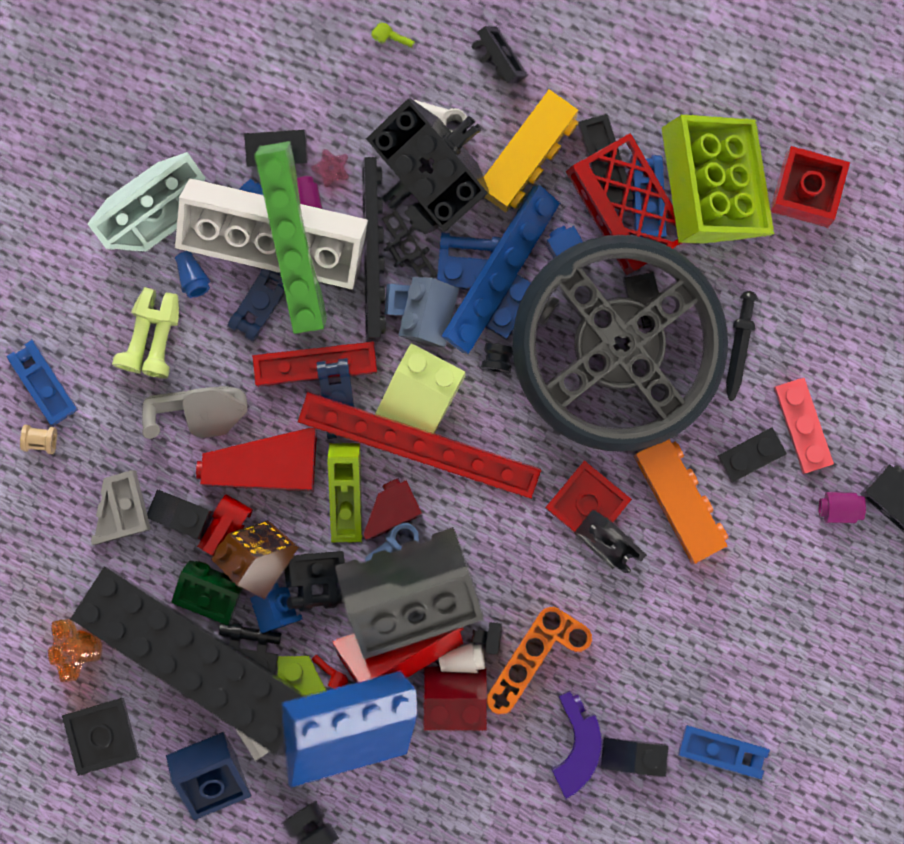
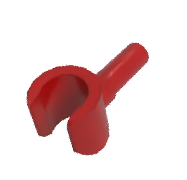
M317 654L312 658L315 664L331 676L327 684L329 687L336 689L347 685L348 677L345 674L330 667Z

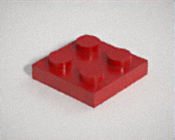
M584 460L545 509L575 532L592 510L614 522L632 499Z

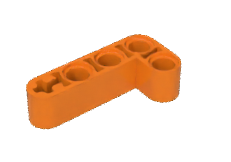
M556 607L543 609L487 695L489 708L496 714L510 712L555 641L573 652H582L592 642L590 630ZM548 612L556 613L560 619L559 626L554 630L546 629L542 623L543 616ZM574 629L582 630L586 636L585 643L580 647L573 646L569 641V634ZM537 638L542 642L543 650L540 655L531 656L527 653L526 643L529 639ZM520 664L526 670V677L523 681L516 683L510 679L509 670L513 665ZM502 679H505L510 686L519 688L516 694L511 690L506 696L509 704L506 707L504 705H501L499 708L494 706L496 701L492 698L495 693L500 695L505 689V686L500 685Z

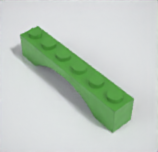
M290 141L260 146L255 154L293 333L324 329L327 315L306 238L297 173Z

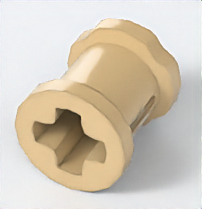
M23 425L20 437V449L22 451L28 452L29 449L44 450L47 454H54L57 443L56 427L38 429L32 428L30 425Z

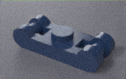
M261 269L259 276L239 308L230 318L227 324L228 328L233 331L239 330L246 334L245 338L255 342L285 294L280 272ZM269 278L278 283L274 291L265 286ZM248 312L257 317L253 324L244 320Z
M338 359L337 363L329 364L326 361L317 362L321 396L355 407L348 359ZM340 374V382L329 383V376ZM326 432L327 439L337 438V435Z

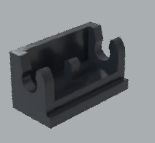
M305 129L244 133L246 167L257 166L255 154L260 146L289 141L294 163L305 164L308 161L307 131Z
M595 510L590 512L573 533L612 569L616 567L624 573L631 572V569L626 565L628 559L633 557L635 560L642 561L647 555L611 520Z

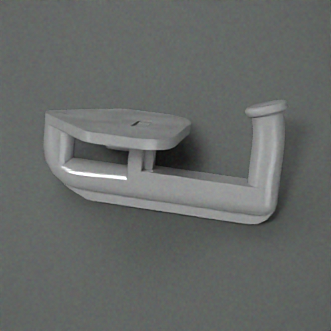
M219 386L149 396L143 401L142 434L148 439L159 435L160 427L156 424L157 413L184 410L188 429L194 436L207 438L225 435L246 414V394L241 389L235 387Z

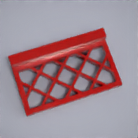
M631 133L586 159L577 162L565 171L603 236H643V238L660 242L672 249L681 244L678 239L669 241L661 238L665 221L676 228L674 208ZM627 143L632 152L631 163L615 159L618 147ZM611 152L610 158L604 156L607 153ZM595 160L609 163L606 177L594 175L589 164ZM636 160L640 162L642 167L635 165ZM613 165L629 169L626 184L610 180ZM634 169L642 171L646 177H649L646 190L630 186ZM609 185L624 189L621 204L610 202L606 194ZM629 190L640 192L644 195L642 211L625 206ZM649 197L661 198L665 204L663 216L646 212ZM624 211L632 214H641L637 231L625 228L622 223ZM644 217L658 221L661 220V225L658 227V237L641 232ZM617 259L626 276L648 264L632 259Z

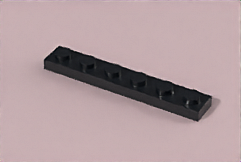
M364 157L362 162L363 219L368 220L363 248L366 342H378L381 334L386 333V317L380 316V304H385V286H380L379 274H384V256H379V244H383L384 229L383 226H378V214L383 213V197L377 196V185H382V167H377V157Z

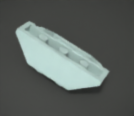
M187 152L155 163L108 197L88 222V226L106 249L148 251L177 230L179 197L189 178L205 181V176Z

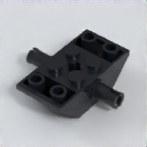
M408 98L366 138L400 179L398 183L382 196L385 203L388 200L391 201L387 206L392 210H396L400 204L413 194L444 232L454 225L489 193L479 164L463 147L477 133L481 132L479 124L472 126L476 121L472 117L467 116L451 132L440 118L413 99ZM429 159L434 161L432 167L430 166Z

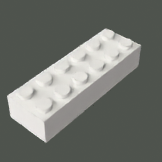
M189 178L179 197L175 248L280 272L264 195ZM300 204L308 247L318 282L353 290L361 267L368 220Z

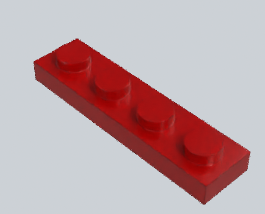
M374 341L252 355L256 387L319 380L317 362L337 363L338 359L344 358L348 359L350 376L378 373ZM340 374L329 376V379L339 378Z

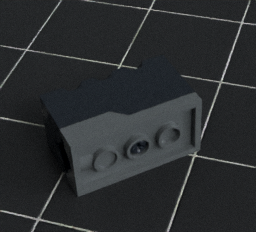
M454 527L434 533L431 540L419 543L416 540L404 543L401 550L393 553L383 550L373 553L371 560L360 563L355 559L335 566L347 615L364 659L484 620L473 581Z

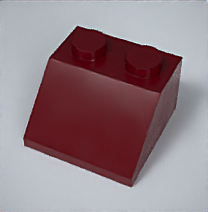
M425 667L424 731H487L486 667L485 669L478 670V673L441 672L440 667Z

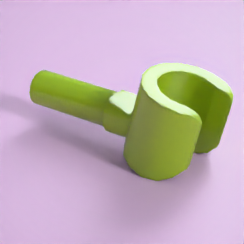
M384 22L377 24L371 33V37L381 44H384L388 37L410 48L414 44L413 40L397 34Z

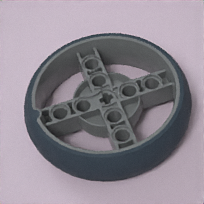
M630 235L603 236L578 243L566 249L544 266L533 279L520 302L515 318L512 341L513 360L520 385L528 401L541 418L554 430L576 443L593 449L616 452L636 451L663 443L688 428L707 408L715 396L725 371L728 354L727 325L721 303L713 287L703 273L685 256L660 242L648 238ZM608 259H632L660 268L674 278L675 281L646 304L624 297L605 299L582 268ZM579 286L586 287L590 292L589 300L584 304L579 303L575 298V291ZM558 288L581 318L574 340L577 359L545 383L537 360L536 333L546 302L555 289ZM667 296L674 299L676 304L675 310L671 314L665 313L662 309V301ZM694 305L702 328L703 351L697 376L687 394L682 398L659 368L666 351L664 328ZM600 310L606 312L609 317L608 324L604 328H599L594 323V316ZM642 316H647L651 320L652 326L647 333H642L637 327V322ZM615 337L626 338L627 342L624 343L626 349L624 351L622 349H614L613 345L616 344L614 341ZM594 354H599L604 363L603 367L597 372L592 371L589 367V359ZM638 359L643 360L646 364V371L640 377H637L632 371V365ZM570 373L576 374L579 378V386L573 391H569L564 385L565 377ZM595 383L615 390L635 387L657 415L658 419L631 428H609L589 423L569 412L565 407ZM660 383L665 389V395L661 400L655 401L651 396V390L654 385Z

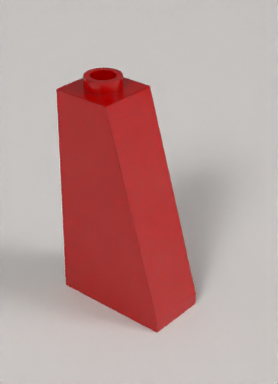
M306 428L202 453V461H197L196 479H201L200 484L204 487L314 492L317 430L316 428Z
M460 627L367 659L363 658L355 634L338 638L332 641L338 658L355 683L399 671L408 678L435 662L441 656L463 645L460 632L464 629Z

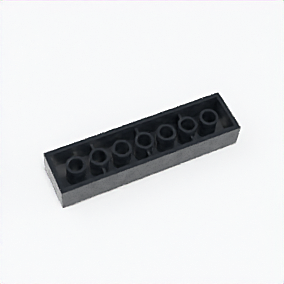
M104 566L70 620L274 755L283 756L286 749L282 703L303 698L307 695L122 574Z

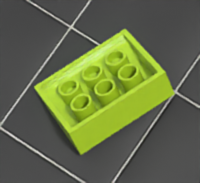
M680 115L661 127L679 243L705 244L771 236L774 234L756 119Z

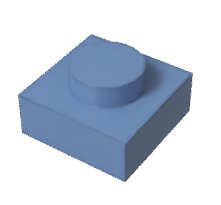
M387 284L384 314L404 315L410 285Z

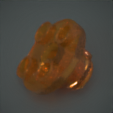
M70 619L52 622L53 646L48 648L49 662L51 665H56L61 682L76 681L84 663L96 662L101 658V639L92 633L77 630L74 622Z

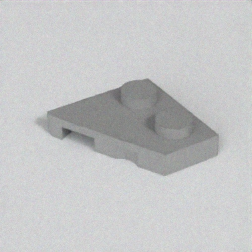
M131 470L104 478L101 489L102 500L98 504L96 517H98L96 532L91 538L92 545H99L151 530L137 472Z

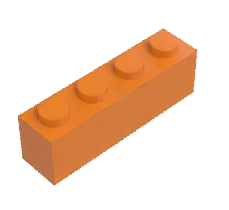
M668 439L663 443L640 451L634 455V459L693 565L726 548L728 545L725 540L729 538L723 525L720 522L716 524L710 513L714 510L706 495L701 497L696 488L699 482L691 468L686 470L681 461L684 454L679 444Z

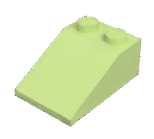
M411 343L375 414L435 433L465 378V371Z

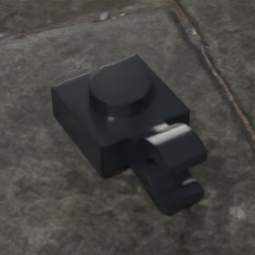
M654 272L625 277L623 280L627 298L646 304L659 294ZM647 316L640 317L643 329L651 328V320Z

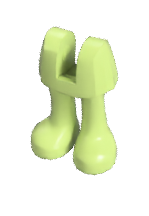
M144 287L131 311L136 320L130 345L126 352L117 353L114 356L112 365L138 374L141 373L142 369V373L147 376L164 379L168 378L170 367L165 363L168 334L171 326H177L179 321L178 295L166 292L160 311L154 310L156 290ZM155 324L156 327L150 352L143 364V355L150 325Z

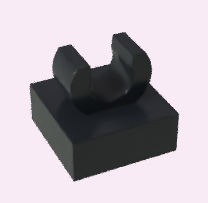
M489 622L488 631L473 629L471 642L486 644L485 653L499 655L503 624Z

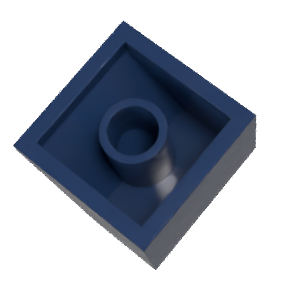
M224 731L166 755L171 782L193 820L252 797L234 749Z

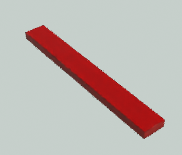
M310 392L306 394L298 419V423L532 499L541 473V468Z

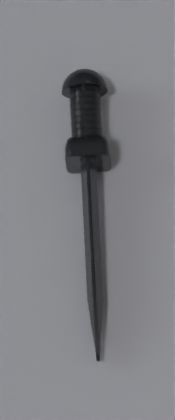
M745 291L741 294L740 299L743 300L739 319L734 321L732 327L736 328L726 379V391L729 401H733L736 398L740 389L750 333L755 331V323L751 321L754 302L758 301V297L753 291Z

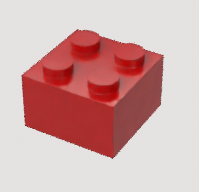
M791 146L784 157L770 208L771 212L828 228L836 218L850 162Z

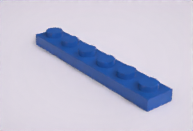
M533 185L441 336L462 353L469 354L560 205V202L542 186Z

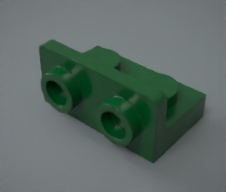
M190 560L180 573L171 603L228 626L244 588L238 586L225 573L210 568L207 563Z

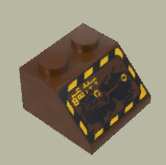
M267 520L228 533L223 542L217 546L211 560L238 586L265 599L299 549V546L272 522Z

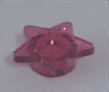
M327 149L323 150L322 161L313 165L311 170L322 175L324 187L328 188L336 180L349 179L344 169L348 155L334 156ZM333 165L334 170H329V166Z

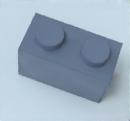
M413 277L408 291L404 315L401 319L399 336L425 346L445 347L447 340L441 336L452 319L459 288L434 278Z

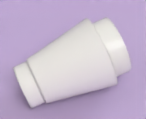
M474 642L441 656L439 658L441 672L478 673V670L485 669L482 644L474 645Z

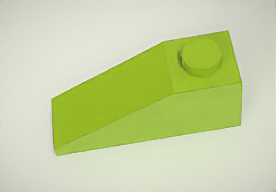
M329 443L327 460L331 543L362 542L360 443Z

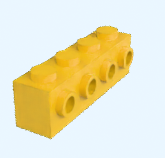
M549 89L485 174L484 179L489 189V193L485 198L506 213L511 206L516 209L526 195L523 192L529 182L534 185L544 170L541 166L547 158L550 161L553 160L561 148V145L558 144L564 135L569 137L578 126L579 121L576 119L579 110Z

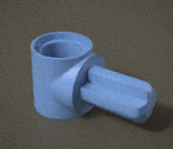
M408 523L397 525L390 533L384 536L387 541L367 555L365 561L371 560L373 553L387 550L389 553L401 550L402 546L397 543L396 537L402 530L411 531L414 535V540L419 542L418 531Z

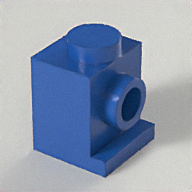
M278 582L274 584L265 599L257 595L250 598L261 633L303 620L302 615H297L295 609H288L287 598L291 597L289 588H286V586L280 588Z

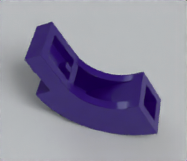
M571 691L559 695L558 698L573 728V748L569 756L561 764L551 768L565 799L573 796L586 785L597 767L601 753V731L596 715L591 714L583 718L581 713L585 712L586 709L579 695L572 696Z

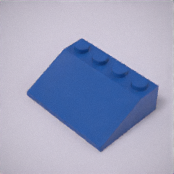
M401 671L282 703L288 785L290 788L407 754L417 719L416 688Z

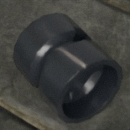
M317 801L312 802L282 822L289 836L297 838V844H332L339 839L331 823H324L325 814ZM312 821L316 828L306 834L302 827Z

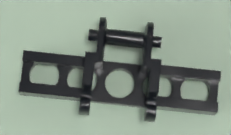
M396 210L392 211L388 216H384L382 221L395 241L392 243L390 241L387 242V246L383 250L384 252L390 251L396 261L393 266L395 268L398 266L402 268L405 266L404 263L409 261L418 277H424L420 272L424 267H428L431 272L429 278L437 277V273L425 256L430 249L425 247L421 251L411 235L416 229L413 226L408 229ZM391 217H396L399 226L392 228L388 220ZM398 230H404L401 233L396 234ZM407 242L415 244L416 249L413 253L404 251V245ZM396 246H399L405 256L403 258L400 257L395 249ZM422 258L423 263L417 266L414 261Z

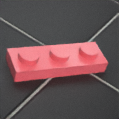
M805 378L775 386L774 390L803 474L833 465L834 463Z

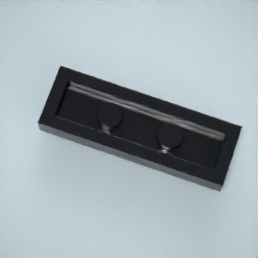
M608 114L579 121L578 127L588 157L616 141ZM617 149L615 159L622 161L619 149ZM611 152L607 153L604 156L610 158ZM600 160L590 163L594 175L606 177L609 163ZM613 165L610 180L626 184L627 174L625 168ZM609 185L606 195L610 202L621 204L624 189ZM630 190L628 193L626 203L631 202L634 199L632 191Z

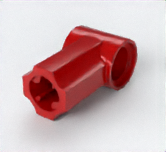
M225 494L213 513V521L197 547L213 556L217 546L223 542L228 533L245 527L243 522L246 517H251L253 509Z

